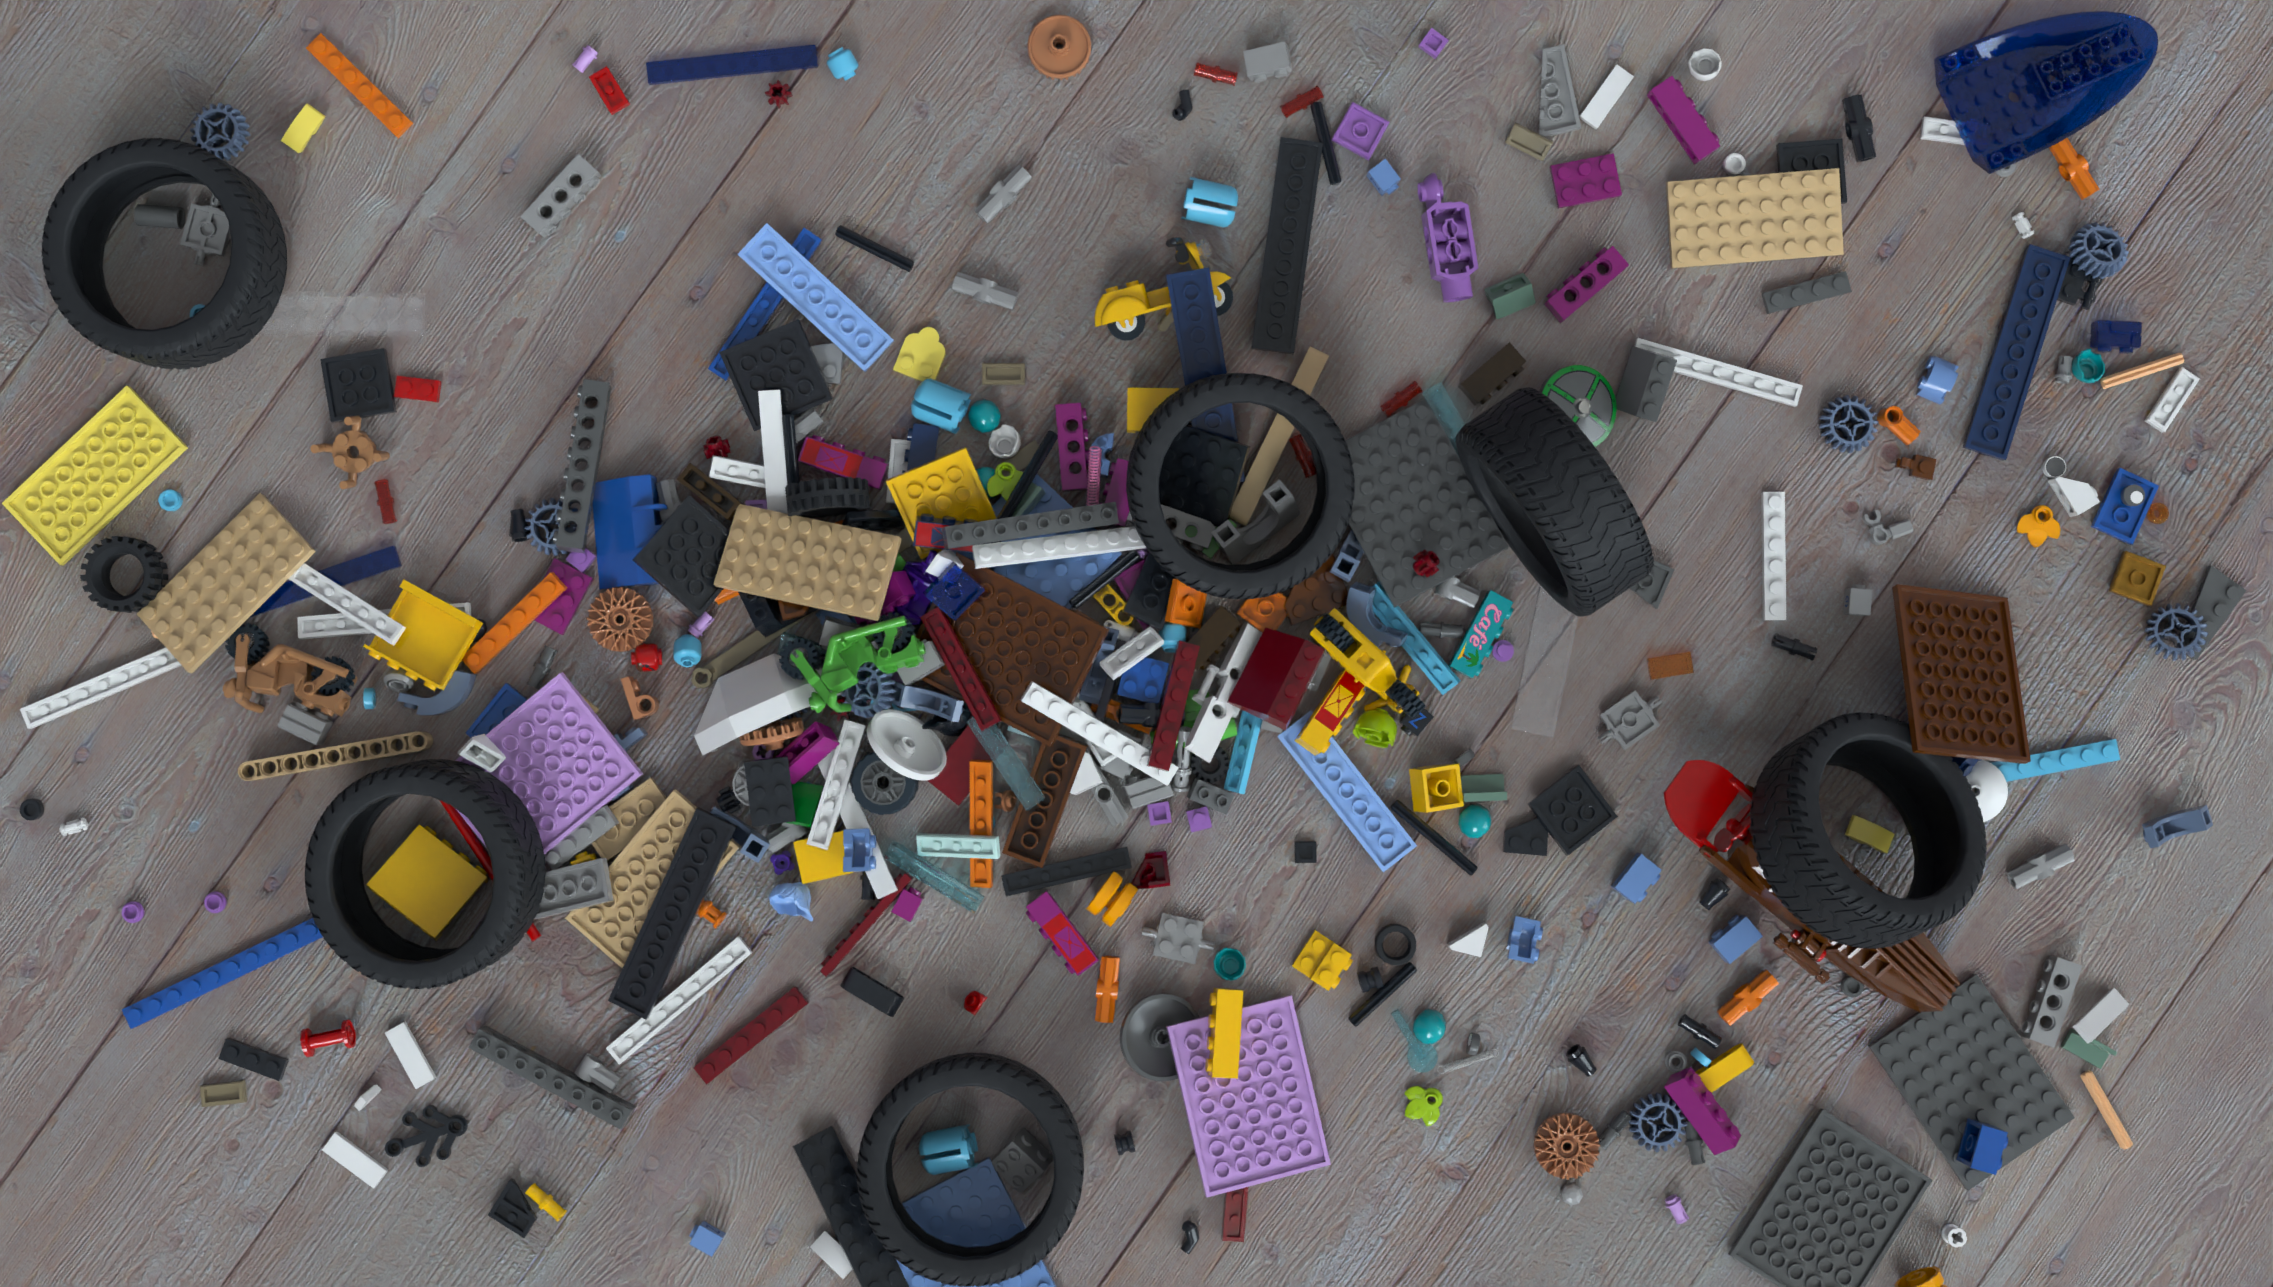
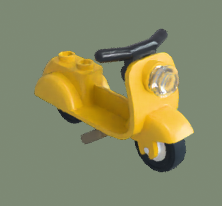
M1173 237L1166 241V246L1175 247L1176 261L1181 265L1189 263L1192 270L1204 268L1200 260L1205 259V261H1208V256L1212 255L1209 243H1204V240H1200V243L1186 242L1184 244L1181 237ZM1212 271L1210 275L1217 316H1220L1229 310L1233 302V291L1230 285L1225 282L1231 277L1222 272ZM1136 280L1126 283L1127 288L1119 290L1118 286L1105 289L1106 293L1102 294L1097 303L1094 315L1095 327L1107 324L1110 333L1123 341L1133 340L1143 332L1145 313L1167 308L1166 316L1157 326L1158 330L1162 332L1166 331L1174 321L1168 287L1146 292L1144 283L1139 284V281Z

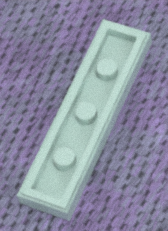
M919 833L916 835L918 856L1000 858L999 836Z

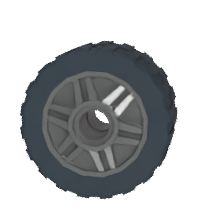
M875 752L867 754L862 760H859L852 772V793H854L855 799L860 803L861 807L873 814L885 815L901 811L915 798V794L918 791L919 780L908 778L886 765ZM883 776L889 779V786L887 788L881 785V778Z

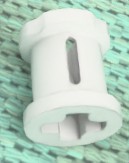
M1946 1224L1941 1230L1942 1239L1953 1247H1962L1967 1241L1966 1232L1954 1224ZM1953 1233L1956 1234L1955 1238L1951 1237Z

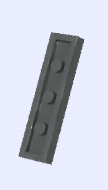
M1844 271L1762 293L1766 313L1771 314L1844 295L1852 291L1847 273Z

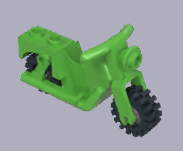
M891 612L888 613V616L882 615V620L876 621L875 624L831 636L821 676L817 672L820 669L818 664L822 662L819 658L821 654L818 648L806 639L801 638L799 640L796 638L794 639L795 642L788 641L789 645L782 647L784 652L780 651L779 655L782 658L779 659V663L782 664L781 668L789 676L798 680L805 678L815 689L816 692H812L811 697H809V704L812 710L820 713L827 703L837 713L849 712L852 706L848 703L839 704L837 702V694L858 683L857 672L862 664L872 662L883 673L889 674L898 671V668H912L918 666L920 662H924L925 646L923 641H919L915 636L912 623L905 616ZM875 641L880 649L877 651L871 642Z

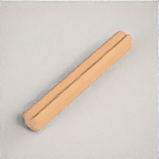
M2176 353L2100 379V384L2103 389L2182 364L2184 363L2182 353Z
M2090 1070L2083 1072L2080 1077L2120 1148L2128 1149L2133 1145V1142L2095 1075Z

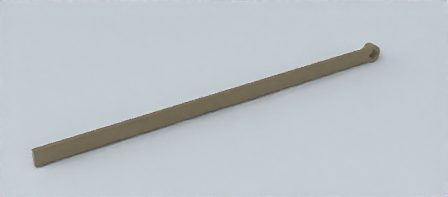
M1036 440L1032 441L1013 457L1003 462L1013 464L1018 471L1023 470L1028 466L1038 449V443ZM1003 471L1002 475L1009 476L1010 473L1008 471ZM907 528L895 535L902 539L899 553L913 545ZM814 612L766 638L758 630L704 667L696 668L691 679L693 685L698 688L710 687L713 681ZM700 672L708 675L706 683L698 682L697 679L700 678Z

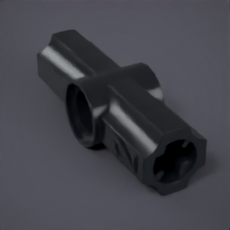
M1862 94L1844 98L1842 104L1847 120L1845 130L1848 139L1852 141L1856 162L1873 159L1876 157L1871 136L1873 134V125L1870 117L1866 115Z
M1120 704L1118 710L1119 723L1142 724L1143 727L1156 728L1161 704ZM1185 710L1183 713L1180 727L1184 726Z

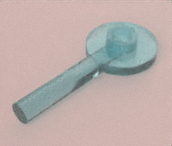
M1394 1010L1391 1015L1411 1046L1407 1053L1409 1065L1412 1069L1421 1073L1432 1070L1438 1060L1435 1048L1431 1044L1418 1042L1399 1010Z

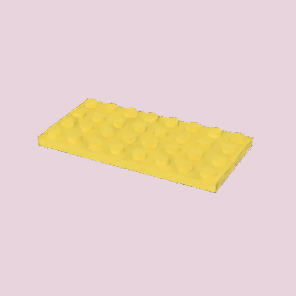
M126 385L2 504L58 564L64 566L186 451L188 447L130 386Z

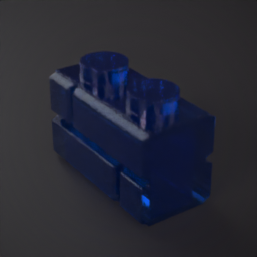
M2110 320L2094 321L2091 324L2090 347L2098 348V352L2101 353L2111 352L2112 349H2119V353L2123 354L2133 353V350L2141 347L2142 323Z

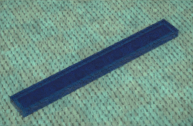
M805 45L646 62L648 84L656 85L817 68L818 58L816 45Z
M390 546L318 572L338 585L345 586L401 567L402 564L396 546ZM287 581L249 618L315 595L293 581Z

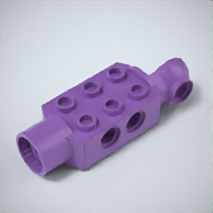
M1431 173L1422 183H1418L1417 187L1420 202H1426L1427 211L1421 215L1431 279L1440 282L1443 302L1470 299L1473 297L1470 274L1478 269L1469 206L1461 201L1441 203L1443 199V185L1441 180L1437 179L1436 174Z

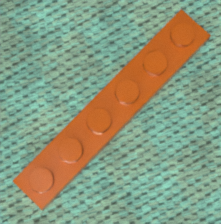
M320 33L306 47L397 138H400L413 124L323 34Z
M550 572L466 652L462 661L474 674H478L567 589L565 584L554 572Z
M990 760L970 761V835L993 836V761ZM970 858V887L992 888L993 859Z

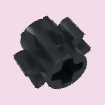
M727 786L719 791L721 796L717 797L716 800L723 812L729 810L730 813H733L741 808L739 804L742 802L737 799L733 789L731 790Z

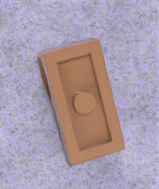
M631 676L621 679L634 720L646 718L657 712L659 709L658 699L652 695L639 696L638 692L641 689L637 679L634 680ZM646 699H649L652 703L651 709L648 711L644 710L642 706Z

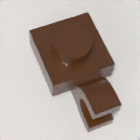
M1913 455L1912 459L1901 457V459H1896L1895 467L1910 470V477L1930 481L1933 480L1937 459L1921 455Z

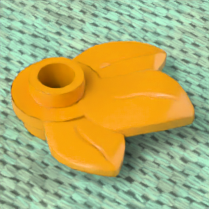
M2039 505L2033 508L2031 514L2020 518L2017 524V533H2027L2028 541L2033 547L2037 548L2044 543L2047 536L2058 539L2060 525L2053 518L2052 510L2048 506ZM2039 512H2042L2044 515L2042 520L2038 518Z

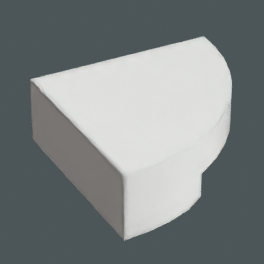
M377 1084L373 1085L360 1096L354 1106L358 1111L362 1110L382 1089Z

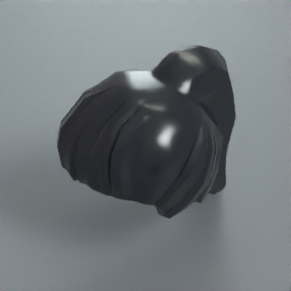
M964 702L959 722H953L934 714L933 719L922 725V729L937 730L943 735L952 737L960 736L969 720L970 709L967 703Z

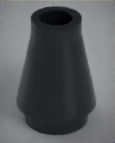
M511 510L509 536L513 542L529 540L526 536L531 532L525 529L528 524L525 521L524 510Z
M1716 878L1715 881H1711L1699 903L1707 910H1710L1729 895L1730 888L1720 879Z
M1576 1044L1567 1051L1568 1062L1582 1071L1587 1077L1596 1072L1597 1068L1594 1066L1585 1047Z

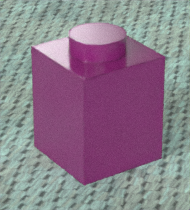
M911 886L909 889L904 888L891 912L911 922L924 897L920 896L922 892Z

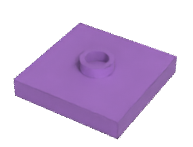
M1352 102L1331 141L1369 161L1390 122Z

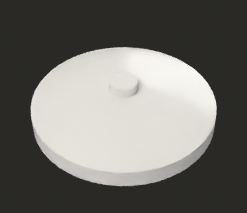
M887 709L877 712L869 722L867 737L872 749L886 765L896 772L916 780H931L937 777L946 765L947 756L942 742L931 729H922V725L925 723L916 717L899 710Z

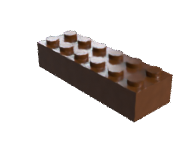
M1059 733L1052 747L1044 743L1041 744L1003 848V854L1043 868L1071 794V788L1087 750V743Z

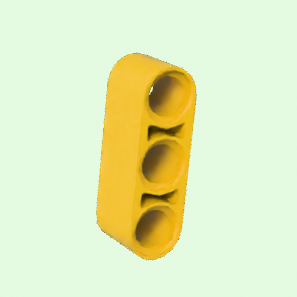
M1109 584L1093 596L1120 625L1131 624L1133 621L1131 616L1127 622H1121L1118 619V614L1123 610L1126 603ZM1110 594L1116 598L1114 605L1107 606L1104 604L1103 599L1106 595Z
M1740 1043L1712 1060L1708 1067L1703 1066L1695 1073L1700 1076L1703 1084L1712 1093L1750 1068L1755 1062L1744 1045Z

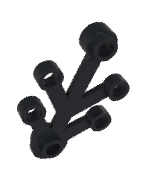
M429 1105L423 1109V1116L426 1119L433 1118L444 1124V1126L436 1128L418 1119L415 1113L408 1112L402 1117L403 1124L413 1126L424 1133L404 1140L393 1138L386 1143L385 1152L391 1157H396L405 1148L427 1141L422 1153L416 1158V1164L419 1167H425L431 1162L430 1155L439 1137L447 1134L443 1146L436 1152L438 1159L445 1160L451 1155V1147L455 1138L467 1131V1120L461 1115L449 1117L438 1112L434 1105ZM428 1108L433 1110L432 1116L427 1114ZM408 1115L413 1118L412 1123L407 1121ZM455 1122L460 1123V1129L454 1127ZM394 1143L399 1145V1150L393 1148ZM442 1149L447 1151V1156L441 1155ZM421 1156L426 1158L425 1164L420 1161Z

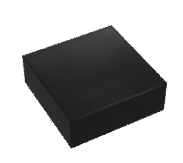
M1294 841L1295 863H1317L1316 841Z

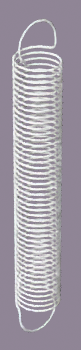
M1490 1051V1052H1488V1053H1486V1054H1483V1053H1485V1052L1476 1054V1055L1471 1056V1057H1469V1058H1467V1059H1464V1060H1462V1061H1460V1062H1457V1061H1459V1060L1450 1062V1063H1448V1064L1443 1065V1067L1448 1066V1065H1450V1064H1452V1063H1454V1062H1457V1063H1455V1064H1453V1065H1451V1066H1449V1067L1444 1068V1070H1446V1069H1448V1068H1450V1067H1453V1066H1455V1065H1458V1064H1460V1063H1462V1062H1465V1061H1467V1060H1469V1059H1472V1060H1470V1061H1468V1062H1466V1063H1464V1064H1461V1065H1459V1066H1457V1067H1454V1068H1452V1069H1449V1070H1447V1071H1453V1070L1462 1068V1066L1465 1067L1464 1065H1466V1064H1468V1063H1470V1062H1472V1061H1474V1060H1477V1059H1479V1058H1482V1057H1484V1056H1486V1055H1489V1054L1492 1053V1051ZM1493 1054L1478 1061H1475L1473 1063H1479L1491 1059L1490 1057H1492Z

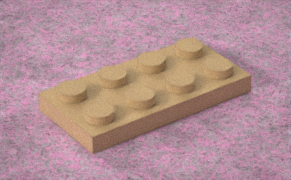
M652 777L609 807L619 823L592 843L601 858H607V861L623 851L667 799Z

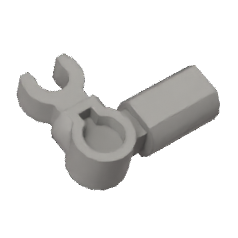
M1878 510L1873 512L1874 520H1870L1867 514L1863 515L1864 523L1870 527V540L1874 545L1879 546L1887 542L1889 538L1893 540L1913 532V526L1909 519L1891 524L1885 529L1883 524L1880 523L1881 514Z

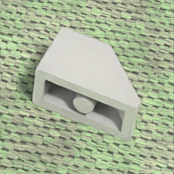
M2055 477L2048 480V483L2070 517L2078 516L2100 502L2097 498V491L2088 483L2063 477Z

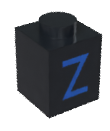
M1423 709L1415 719L1405 714L1399 721L1402 725L1400 729L1409 737L1412 734L1418 736L1434 716L1426 709Z

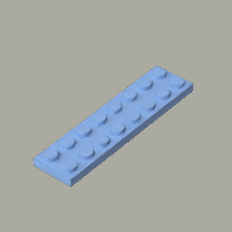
M768 223L738 253L740 258L864 372L894 342L885 331Z
M1310 710L1277 737L1382 872H1385L1417 847V845L1332 736L1329 739L1331 744L1326 752H1321L1317 755H1313L1294 741L1313 712Z

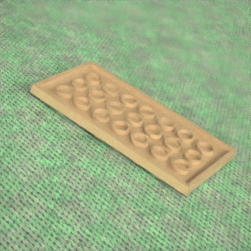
M1839 168L1666 182L1671 268L1844 255Z
M259 493L137 615L189 673H193L316 551L266 496Z
M740 504L734 515L714 585L719 588L878 621L902 539L899 536L796 515L788 516L786 513Z
M676 789L673 790L608 867L613 901L573 910L565 918L622 969L697 808ZM731 839L715 876L740 848V845L735 840Z

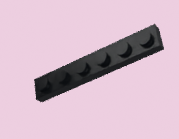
M1122 847L1044 865L1043 868L1035 867L1001 875L1007 897L1112 873L1113 871L1132 868L1128 848Z

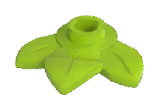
M1009 462L1000 463L995 469V475L988 481L987 490L989 496L994 497L1001 494L1007 501L1023 472L1016 470L1015 466ZM1003 471H1008V472L1010 473V475H1009V476H1003V475H1002V472H1003Z
M1412 1086L1404 1092L1406 1097L1411 1100L1405 1110L1407 1118H1422L1426 1126H1431L1438 1120L1440 1116L1439 1107L1443 1101L1442 1093L1438 1089H1424L1420 1086ZM1432 1096L1436 1101L1430 1102L1428 1097Z

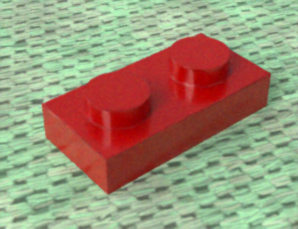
M607 66L589 76L612 115L630 105Z
M397 376L394 397L439 403L441 381Z

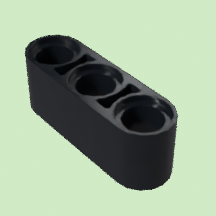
M852 966L840 984L849 993L890 1017H894L904 1000V997Z

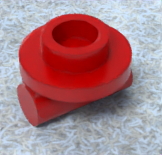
M972 991L965 998L964 1008L971 1014L976 1015L987 997L982 993Z

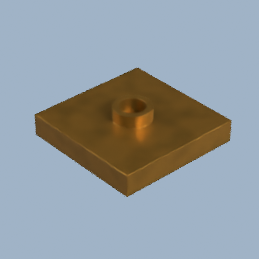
M2123 551L2108 591L2146 606H2152L2166 566L2131 552Z

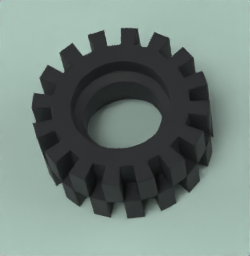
M1219 746L1217 747L1214 756L1218 759V767L1212 772L1205 771L1201 765L1202 758L1193 753L1190 763L1194 775L1204 782L1213 783L1221 780L1229 769V758L1224 749Z

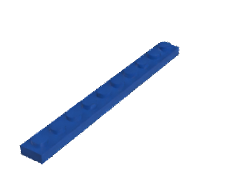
M311 918L122 1009V1012L130 1029H133L321 939L323 936L317 928L314 919Z

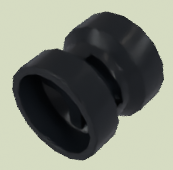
M1378 967L1371 968L1368 972H1357L1363 993L1370 991L1374 987L1377 989L1384 987Z

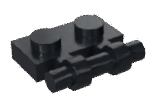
M2070 258L2057 300L2073 306L2080 299L2083 300L2081 308L2089 310L2091 304L2095 302L2097 287L2101 285L2103 279L2099 276L2093 279L2091 274L2085 275L2083 269L2078 270V264H2072L2074 258ZM2084 281L2089 282L2086 292L2081 291Z

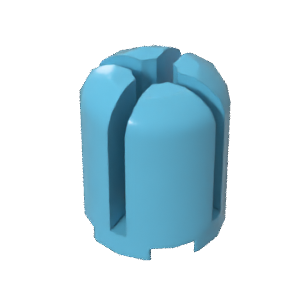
M1190 176L1189 179L1193 180L1192 188H1187L1183 207L1187 209L1186 217L1181 216V219L1222 228L1228 227L1234 220L1235 211L1193 202L1195 197L1237 206L1238 193L1236 189L1229 185Z
M932 378L925 379L915 391L914 399L911 403L912 415L916 419L957 434L960 427H957L958 422H961L963 417L966 416L971 401L968 398L971 394Z
M970 1124L931 1131L922 1136L919 1144V1155H926L924 1159H921V1163L927 1173L937 1175L977 1167L978 1162L974 1163V1153L978 1151L975 1133H970L968 1129Z

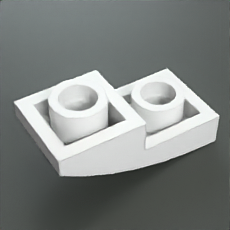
M826 1231L810 1246L842 1279L852 1270L841 1245Z

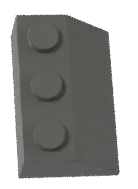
M1632 346L1615 398L1616 409L1636 417L1657 422L1677 360L1673 357Z

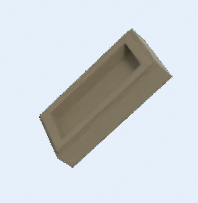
M1515 122L1505 143L1544 161L1553 141Z
M982 363V385H1025V363Z
M245 1080L200 1085L202 1107L247 1102Z

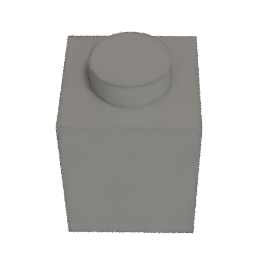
M1853 584L1852 588L1845 589L1843 615L1870 616L1872 590L1865 589L1866 585Z

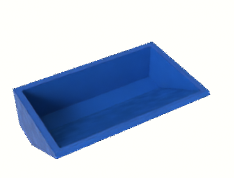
M651 474L596 482L592 506L600 589L659 584L632 560L662 526L660 510L668 509L667 505L659 504L656 486L657 477Z

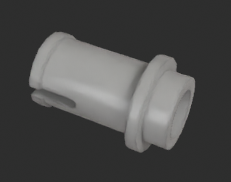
M2059 356L2057 374L2054 375V378H2056L2057 383L2068 384L2072 379L2071 367L2073 357L2064 356L2063 358V356Z

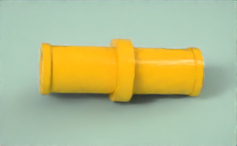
M536 1183L532 1184L525 1192L526 1195L539 1205L538 1208L540 1210L544 1209L557 1222L567 1212L553 1200L551 1194L547 1195Z

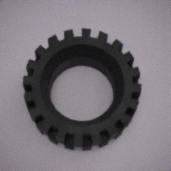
M112 536V539L105 538L100 540L102 545L94 544L91 547L95 551L94 553H86L84 558L89 560L88 563L81 564V569L86 570V575H80L81 581L87 582V585L82 586L84 592L92 593L88 598L91 601L98 602L97 606L101 608H107V610L116 612H139L151 600H154L156 594L165 587V585H162V581L168 580V574H163V569H168L167 563L159 561L164 558L160 552H154L157 548L141 539ZM131 554L142 564L144 578L142 584L135 592L124 596L113 588L110 581V571L117 559Z

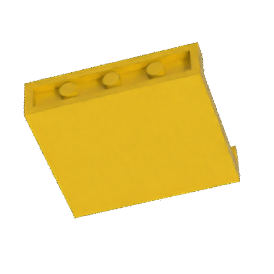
M403 579L399 586L403 590L387 616L406 627V629L394 646L376 635L370 646L364 644L363 647L370 650L368 655L378 660L381 657L388 660V666L399 670L400 667L406 670V676L417 680L418 677L425 681L424 686L434 691L436 688L444 691L483 623Z
M418 825L366 885L373 893L437 941L442 936L441 932L483 883L488 882V878L485 876L487 872L478 865L473 867L468 863L470 859L462 852L459 854L455 853L452 850L453 846L448 841L437 839L435 837L436 832L430 827L426 826L423 828L421 825Z

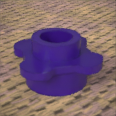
M787 850L779 855L774 854L770 858L775 868L774 872L777 875H781L786 870L792 871L795 868V864L790 859L791 853Z

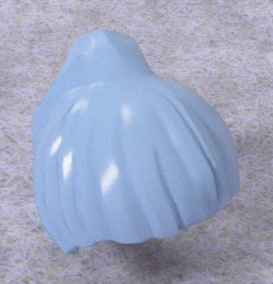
M802 882L783 883L772 889L769 895V902L778 914L801 915L807 920L813 921V917L810 914L811 895L806 884H802Z

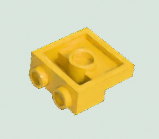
M1314 930L1291 966L1329 991L1331 987L1333 989L1337 987L1341 980L1338 977L1343 969L1347 971L1353 960L1350 959L1352 956L1350 952Z

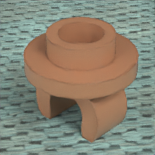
M1006 790L995 793L996 797H1001V804L995 805V808L1003 809L1006 812L1012 811L1017 803V798L1013 791Z

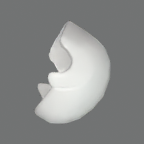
M1707 48L1694 51L1688 62L1691 75L1701 81L1713 79L1719 73L1722 66L1719 54L1713 49Z
M1002 424L999 429L992 431L988 442L989 450L998 458L1008 459L1013 457L1021 446L1019 433L1013 426Z

